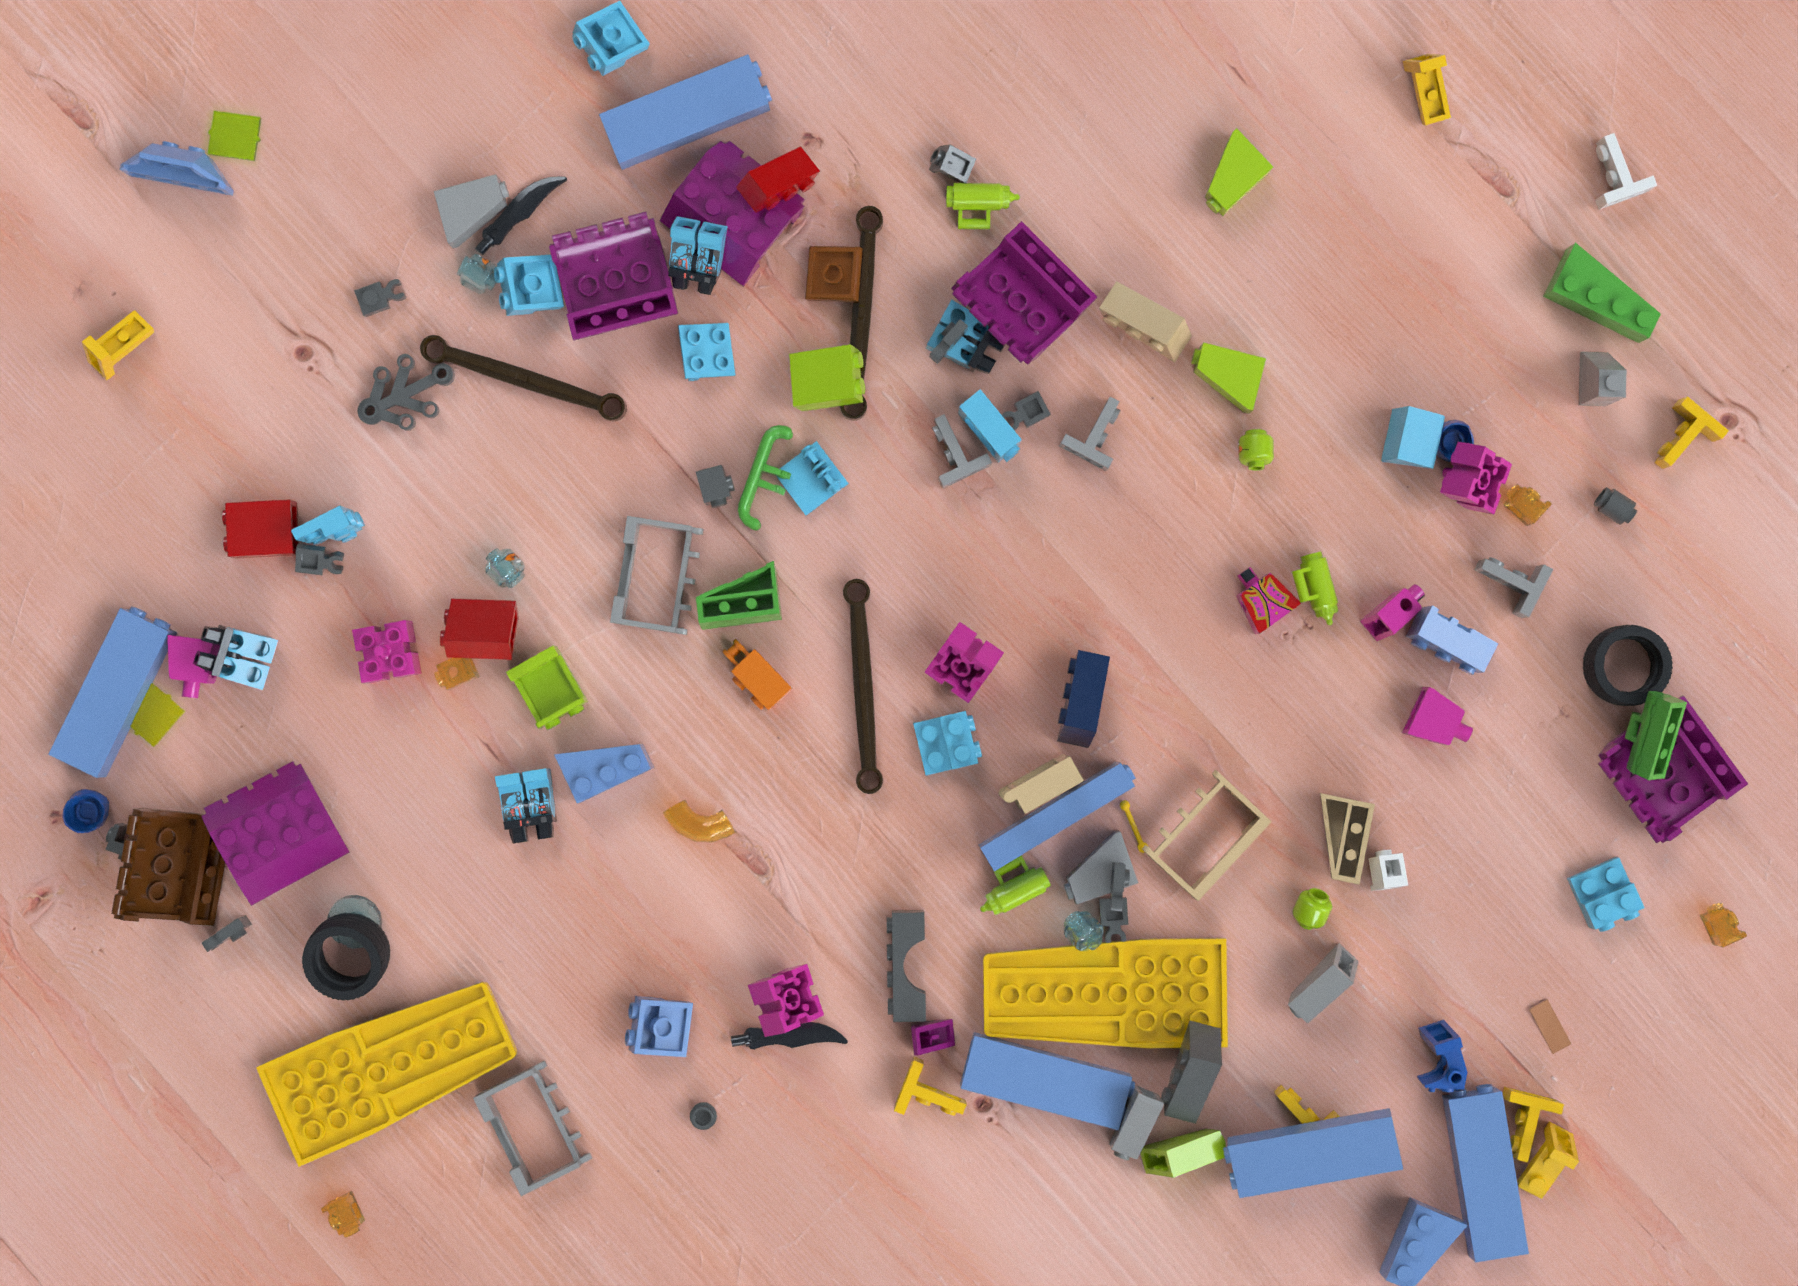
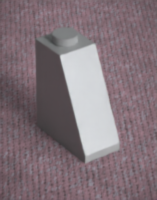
M495 174L434 191L448 244L452 248L459 247L507 207L506 197H509V191L505 181L501 182Z
M1580 352V406H1607L1626 398L1627 370L1608 352Z
M1120 831L1112 832L1066 876L1068 883L1064 884V888L1069 900L1074 898L1075 903L1080 904L1111 893L1112 862L1124 863L1126 865L1125 869L1130 870L1129 886L1138 883Z
M1338 943L1291 993L1288 1002L1291 1012L1297 1018H1302L1306 1023H1309L1354 983L1359 961Z
M1135 1085L1132 1096L1126 1100V1111L1120 1128L1114 1131L1109 1144L1111 1149L1114 1150L1115 1156L1124 1160H1129L1130 1157L1138 1159L1164 1105V1102L1157 1093Z

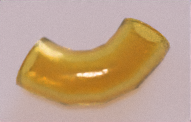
M683 800L662 813L666 821L678 834L694 842L712 843L736 833L723 809L715 814L703 816L695 813L687 801Z

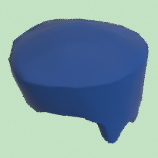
M1460 420L1444 422L1436 456L1451 462L1452 453L1455 451L1458 442L1474 444V436L1470 426Z
M88 789L78 790L69 798L63 808L62 818L64 824L76 833H88L99 829L108 818L109 800L97 791Z

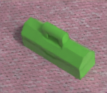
M1648 691L1642 714L1632 712L1625 739L1634 742L1626 767L1631 773L1647 780L1665 778L1686 708V701L1669 694Z

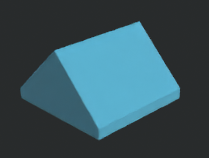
M1411 406L1392 409L1381 461L1434 469L1445 416Z

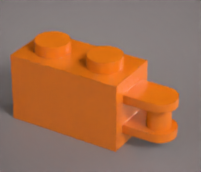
M735 638L733 640L734 644L728 650L724 649L722 651L736 666L731 671L735 675L732 680L742 691L747 688L753 694L750 699L760 710L764 707L767 710H771L793 688L756 649L749 653ZM742 651L746 657L738 663L735 657Z

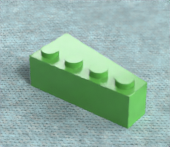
M1576 242L1565 250L1543 297L1637 343L1650 338L1661 315L1660 312Z

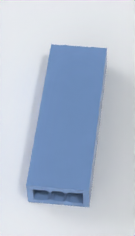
M749 54L599 114L621 169L624 170L770 111L768 102L772 101L767 86L762 87L758 78L762 76L757 61L751 62Z
M133 606L130 609H119L48 755L96 778L107 777L168 652V635L176 636L177 632L169 629L171 624L155 618L154 621L145 617L147 614L145 611Z
M1114 762L978 845L993 870L996 871L1135 787L1132 780L1136 778L1128 765Z
M973 1032L960 1088L1119 1130L1126 1111L1127 1097L1132 1096L1135 1082L1132 1081V1076L1128 1072Z
M1483 1084L1476 1086V1090L1455 1089L1450 1094L1442 1095L1462 1220L1468 1225L1464 1229L1468 1256L1476 1263L1529 1254L1502 1091L1493 1087L1492 1084Z
M1390 1108L1228 1137L1227 1147L1223 1148L1226 1164L1231 1163L1233 1173H1229L1232 1190H1238L1239 1198L1403 1170Z

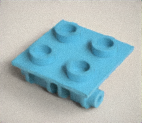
M729 323L678 325L685 379L697 381L699 378L735 376Z
M817 441L812 445H807L801 450L800 454L780 468L791 473L790 479H782L776 476L806 516L849 484Z

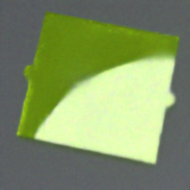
M214 111L212 127L208 131L210 140L207 154L255 161L257 145L261 141L259 137L261 117Z
M151 683L130 727L135 730V735H140L155 747L185 713V710L171 699L172 696L170 694H165L154 683Z

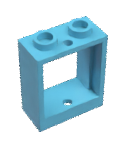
M981 389L959 406V416L998 463L1002 459L1008 462L1019 452L1020 448L1018 446L1022 439Z

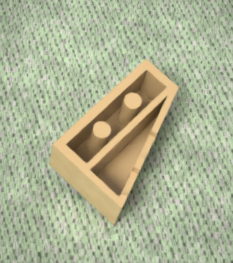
M1117 281L1099 307L1104 316L1103 320L1114 328L1120 327L1130 337L1142 341L1174 363L1192 337L1183 317Z
M1320 793L1331 878L1360 884L1375 804Z

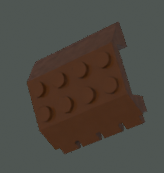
M151 808L133 809L132 815H129L126 834L129 836L128 839L124 840L121 862L124 863L119 868L116 889L119 891L114 896L111 913L114 914L115 919L139 922V918L179 920L189 925L214 926L225 861L201 817L204 814Z

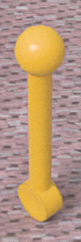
M1123 800L1120 802V808L1125 811L1137 839V849L1139 852L1145 853L1142 848L1148 845L1142 840L1130 812L1129 801Z

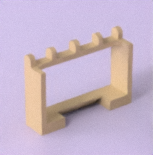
M1061 754L1001 788L999 796L1007 803L1015 801L1018 808H1022L1026 814L1084 780L1071 757Z
M1214 770L1212 773L1213 777L1217 779V783L1207 794L1200 788L1195 791L1202 799L1189 814L1181 807L1177 810L1184 818L1170 834L1163 827L1159 830L1165 837L1164 841L1154 851L1146 845L1142 848L1155 863L1197 901L1204 896L1272 822L1217 770ZM1224 787L1255 818L1241 832L1240 838L1207 873L1204 872L1190 887L1158 856L1214 795Z

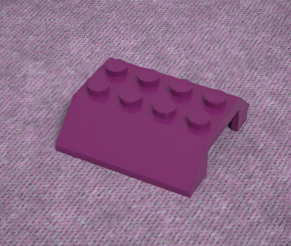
M720 141L703 155L676 189L659 221L670 230L677 216L700 221V228L703 222L728 226L721 270L744 287L760 267L759 261L783 230L789 223L794 224L802 214L805 207L803 205L805 199L796 194L788 201L780 200L771 210L765 208L755 213L736 186L747 172L761 165L749 155L742 158L744 151L731 141H728L726 144Z
M646 211L628 216L630 223L628 225H625L623 217L603 222L602 227L604 231L599 232L597 224L576 229L577 238L572 237L571 231L552 235L554 244H550L549 249L561 283L568 311L566 315L573 341L678 314L671 278L668 276V267L654 218L648 219Z
M1022 221L1003 238L1000 245L970 273L967 271L951 288L954 291L952 295L964 307L969 306L971 308L969 312L983 326L988 325L990 327L988 331L1003 346L1007 344L1009 346L1008 351L1020 363L1024 361L1027 365L1037 359L1097 299V296Z
M1685 696L1679 697V699L1686 701L1687 704L1664 779L1647 780L1631 773L1626 768L1634 743L1625 739L1627 730L1611 740L1598 755L1601 759L1598 765L1609 779L1613 777L1616 779L1612 784L1625 801H1632L1629 807L1641 823H1648L1645 829L1655 843L1673 840L1683 832L1680 827L1718 799L1727 800L1748 785V782Z
M293 761L277 769L278 776L273 777L269 773L252 782L253 789L248 790L247 786L227 795L226 797L229 802L224 804L222 799L208 805L204 808L206 814L201 816L227 867L251 906L350 853L301 764L296 766Z

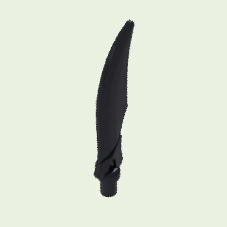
M560 176L548 177L534 182L523 189L509 203L494 223L483 229V239L475 249L481 255H484L491 246L500 245L506 235L513 229V226L528 219L540 203L554 189L565 183L567 178Z
M815 1022L800 1024V1027L773 1036L765 1037L762 1028L754 1027L746 1029L744 1034L731 1036L732 1047L746 1045V1047L749 1046L753 1050L774 1044L790 1048L822 1042L847 1044L848 1040L837 1030Z

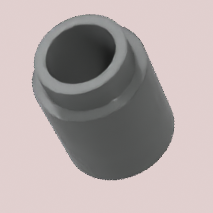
M1604 488L1594 502L1599 512L1619 525L1624 522L1629 523L1637 513L1635 509L1636 502L1616 489Z

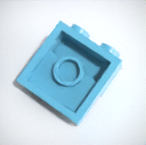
M621 1L577 21L572 32L575 46L578 49L583 48L588 55L587 61L593 71L598 70L602 76L624 66L627 59L647 50L650 45Z
M551 255L506 257L497 263V267L494 268V278L496 283H501L502 293L499 295V305L501 309H506L507 316L533 314L535 311L557 310L564 307L558 272Z
M338 506L291 531L296 540L308 544L318 545L328 540V538L345 543L356 538V532L362 530L365 524L358 512L354 513L351 509Z
M966 711L913 723L926 776L978 764L977 758L982 757L979 741L973 742L971 732L976 731L973 716H967Z
M1614 857L1567 878L1586 923L1591 929H1599L1600 932L1607 931L1615 927L1614 921L1621 918L1624 921L1637 918L1640 915L1638 911L1645 908L1634 883L1629 881L1619 857Z

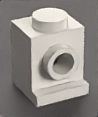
M1382 850L1375 852L1376 857L1369 858L1373 883L1370 886L1371 891L1408 886L1403 853L1392 854V850Z

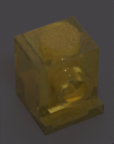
M1518 484L1506 494L1508 499L1503 504L1526 526L1534 524L1552 505L1549 501H1540L1541 496L1533 488L1520 487Z
M450 658L437 664L438 671L434 672L437 683L440 687L445 686L446 690H452L480 677L472 658ZM452 667H456L458 670L455 677H451L449 674V670Z
M1722 903L1709 906L1707 908L1708 912L1700 915L1711 942L1715 946L1723 948L1747 937L1745 931L1738 930L1739 921L1734 912L1724 908Z
M352 1191L327 1202L321 1207L322 1213L328 1211V1221L332 1229L337 1230L339 1236L343 1234L344 1238L360 1231L359 1226L365 1221Z

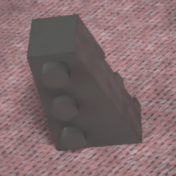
M1189 1020L1175 1066L1170 1074L1168 1087H1165L1162 1092L1161 1099L1164 1102V1116L1196 1124L1222 1067L1220 1028Z

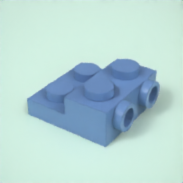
M635 996V1002H631L628 1009V1016L632 1019V1027L627 1029L625 1033V1045L629 1046V1051L634 1054L686 1057L693 1003L689 1001L664 1000L656 997Z

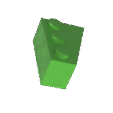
M774 561L767 563L766 566L756 571L748 572L743 577L728 584L725 583L697 596L698 622L701 629L706 630L782 620Z

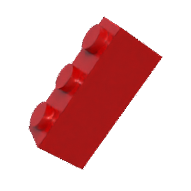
M800 146L747 172L736 188L754 212L757 213L765 208L771 210L782 199L785 201L790 200L800 190L803 193L808 191L815 184L814 178L819 174L820 170Z

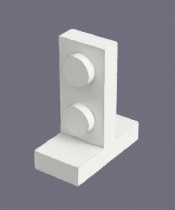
M1615 133L1604 136L1596 143L1598 159L1604 163L1607 171L1606 180L1609 186H1613L1614 189L1595 200L1599 210L1649 192L1657 186L1654 175L1633 183Z

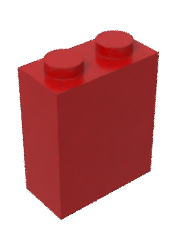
M288 499L225 503V510L222 511V521L224 526H226L227 536L223 539V547L228 557L236 559L296 555V547L299 541L295 539L291 531L298 527L296 501Z
M451 598L450 607L445 609L444 624L446 627L445 630L440 632V646L445 648L446 657L512 660L519 620L516 601Z

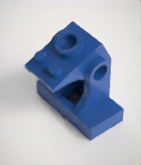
M1445 1020L1418 1028L1420 1036L1437 1056L1440 1055L1437 1067L1430 1072L1418 1075V1080L1425 1088H1428L1429 1092H1435V1088L1443 1092H1454L1455 1089L1464 1090L1468 1072L1461 1051L1463 1045L1460 1036Z

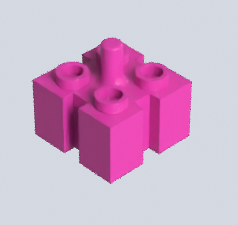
M1458 442L1451 456L1453 468L1446 467L1443 469L1442 475L1444 479L1440 493L1450 499L1457 500L1456 503L1468 510L1494 515L1501 497L1498 491L1501 484L1506 483L1512 464L1504 458L1496 456L1495 452L1485 446Z
M402 620L384 624L385 631H381V627L377 626L352 630L355 650L363 652L364 661L358 662L361 683L369 684L390 680L389 673L392 672L393 677L397 678L422 674L418 653L411 652L410 643L416 642L412 621Z
M959 622L924 673L940 684L946 681L953 686L951 691L969 703L1004 652L987 640L983 644L981 639L975 638L976 632Z
M807 964L786 968L772 974L771 977L760 979L748 985L754 1006L759 1005L763 1013L758 1018L765 1037L786 1033L800 1027V1024L808 1023L824 1016L818 995L812 996L809 988L814 983Z

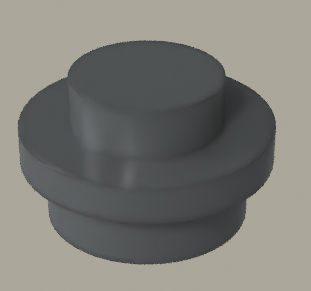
M707 1102L696 1104L690 1112L692 1125L700 1130L711 1128L717 1119L716 1109Z

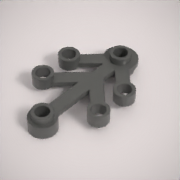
M402 354L397 359L399 369L391 394L383 399L381 398L385 383L390 381L391 372L383 366H379L374 370L373 377L375 382L370 398L361 401L357 410L362 422L375 425L383 420L399 425L405 431L412 430L416 425L413 416L409 414H402L400 416L387 411V409L395 405L423 413L428 418L438 416L439 407L432 401L421 402L410 397L435 384L441 386L450 385L455 379L454 370L447 364H437L433 368L432 374L405 387L410 370L415 366V360L408 354ZM405 358L410 359L408 367L402 366V361ZM445 369L446 376L442 379L439 378L438 372ZM385 370L387 375L384 379L380 380L378 373ZM433 405L435 411L433 414L428 415L426 409L428 406ZM373 406L375 412L373 415L368 416L366 410L368 407ZM405 418L411 419V424L408 427H404L402 424Z

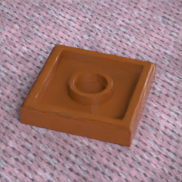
M809 246L805 299L808 301L858 302L863 249L861 247Z

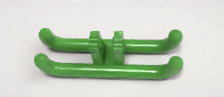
M777 425L769 428L764 433L738 504L739 518L745 526L752 530H759L761 528L760 521L750 515V508L757 488L760 487L780 495L785 494L786 489L782 486L773 485L762 480L761 477L764 472L776 475L782 479H790L791 473L766 464L775 440L780 438L790 440L793 437L790 427Z

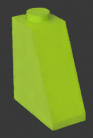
M1237 128L1228 139L1205 195L1207 206L1214 213L1217 214L1219 212L1222 216L1234 207L1273 169L1268 160Z
M1204 342L1199 349L1195 348L1191 364L1195 365L1194 373L1243 413L1249 414L1253 411L1266 358Z
M1203 1129L1144 1145L1140 1154L1146 1174L1174 1178L1225 1158L1223 1148L1226 1147V1142L1220 1130Z

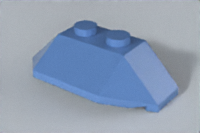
M163 141L162 145L152 143L120 164L119 170L131 177L233 196L234 190L214 160L206 155L205 150L189 146L188 150L180 149L179 145Z

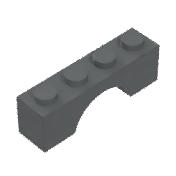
M892 910V917H887V933H892V944H887V961H893V971H887V988H893V998H888V1015H893V1022H926V993L924 990L914 986L908 980L904 971V960L908 951L915 944L925 940L924 910Z

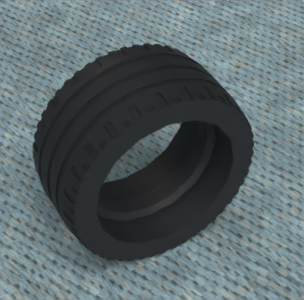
M1621 625L1606 629L1589 643L1584 653L1583 674L1589 688L1599 698L1614 705L1636 706L1644 704L1648 691L1662 693L1671 679L1673 661L1669 647L1658 634L1642 626ZM1622 639H1631L1639 642L1647 651L1650 660V674L1645 684L1632 692H1624L1614 688L1608 681L1604 670L1605 655L1609 647Z
M350 912L334 915L322 922L307 940L302 956V967L305 976L315 990H318L319 993L328 998L342 1001L360 998L370 992L386 972L390 960L389 940L382 928L365 915ZM338 935L351 937L361 943L368 952L371 969L367 974L356 977L340 974L332 969L325 960L322 950L324 941L328 937Z

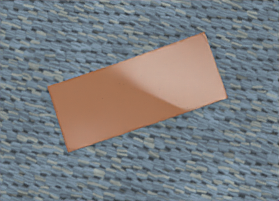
M1548 999L1529 1009L1552 1054L1571 1045Z

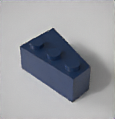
M1078 650L1076 657L1070 658L1067 673L1071 674L1070 683H1065L1062 698L1066 699L1064 708H1061L1058 724L1061 725L1057 742L1089 748L1097 732L1110 656Z

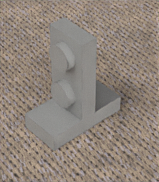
M1109 397L1085 444L1065 434L1059 447L1107 471L1113 458L1099 452L1095 447H1102L1108 435L1104 432L1108 422L1114 424L1121 411L1116 408L1120 401Z
M945 414L934 419L936 426L932 427V430L938 442L943 440L947 450L944 451L949 465L955 464L956 466L955 469L939 476L938 480L943 489L991 466L992 462L988 453L967 462Z
M1489 557V559L1479 560L1474 569L1475 571L1522 594L1512 614L1520 618L1530 617L1553 569L1544 564L1536 566L1528 581L1526 574L1518 570L1511 572L1503 568L1504 563L1495 558Z

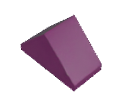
M953 1019L911 1023L915 1056L955 1046Z

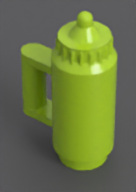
M953 183V186H947L946 207H953V210H958V229H990L991 211L1008 209L1011 202L1020 199L1018 194L1010 191V186L1001 185L1000 183ZM962 210H986V219L962 218Z
M1321 551L1300 557L1302 564H1300L1301 569L1292 571L1300 603L1310 601L1311 608L1315 611L1316 617H1322L1326 620L1327 625H1332L1333 615L1338 612V599L1326 557L1323 558Z
M1021 855L994 871L1000 885L986 894L987 901L980 907V910L982 912L993 911L995 915L1006 913L1047 892L1046 888L1050 887L1051 884L1042 867L1036 870L1035 868L1029 870ZM1021 865L1023 866L1024 873L1005 883L1003 882L1002 875Z

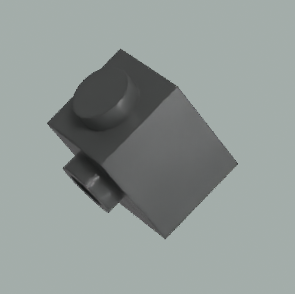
M722 465L696 472L705 505L711 504L712 508L726 505V500L732 499L730 492L735 491L731 475L726 476Z

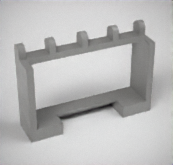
M627 516L623 543H625L618 593L617 596H614L610 623L687 635V629L678 628L680 610L691 611L690 605L682 604L685 583L695 585L696 579L686 578L689 557L699 558L700 553L690 551L693 533L703 535L704 529ZM640 525L686 532L671 626L625 619Z
M545 1061L478 1093L473 1098L484 1122H491L513 1167L509 1173L521 1196L579 1168L583 1163L592 1159L590 1153L581 1157L574 1140L582 1135L580 1131L570 1135L561 1117L570 1111L568 1107L558 1110L550 1094L551 1091L558 1088L556 1082L546 1086L539 1070L547 1066ZM531 1075L534 1077L574 1160L534 1181L491 1096Z

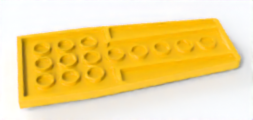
M1226 938L1126 940L1125 942L1113 941L1111 943L1102 942L1078 946L1070 945L987 953L983 957L984 1033L989 1037L1136 1048H1181L1190 1020L1220 1028L1221 1048H1228Z
M480 982L332 1033L259 1065L256 1069L297 1165L300 1167L379 1132L506 1063L517 1055V1048L487 982Z

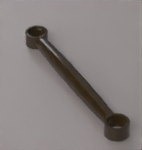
M874 206L861 208L856 216L857 227L861 232L859 247L863 250L858 302H853L850 344L862 354L863 367L860 368L863 380L865 377L871 323L876 234L883 226L882 213ZM873 212L878 216L879 223L874 229L868 230L860 225L859 220L864 213ZM863 397L864 408L862 413L857 416L846 413L844 405L840 406V409L846 419L857 421L865 416L867 402Z
M437 335L427 336L420 345L422 356L431 363L440 364L448 361L514 386L598 410L602 417L611 422L621 420L627 412L626 402L617 394L608 393L600 396L566 382L512 364L450 347L446 340ZM434 340H439L444 345V352L438 358H430L427 354V346ZM611 398H617L622 406L621 412L615 417H609L603 412V405Z
M852 579L845 584L843 596L850 604L853 685L861 770L857 774L856 784L863 793L873 794L882 787L883 775L876 768L874 695L865 603L870 598V588L865 581ZM852 583H860L866 588V596L860 602H853L848 598L847 589ZM867 770L874 771L879 776V784L872 790H866L860 784V777Z

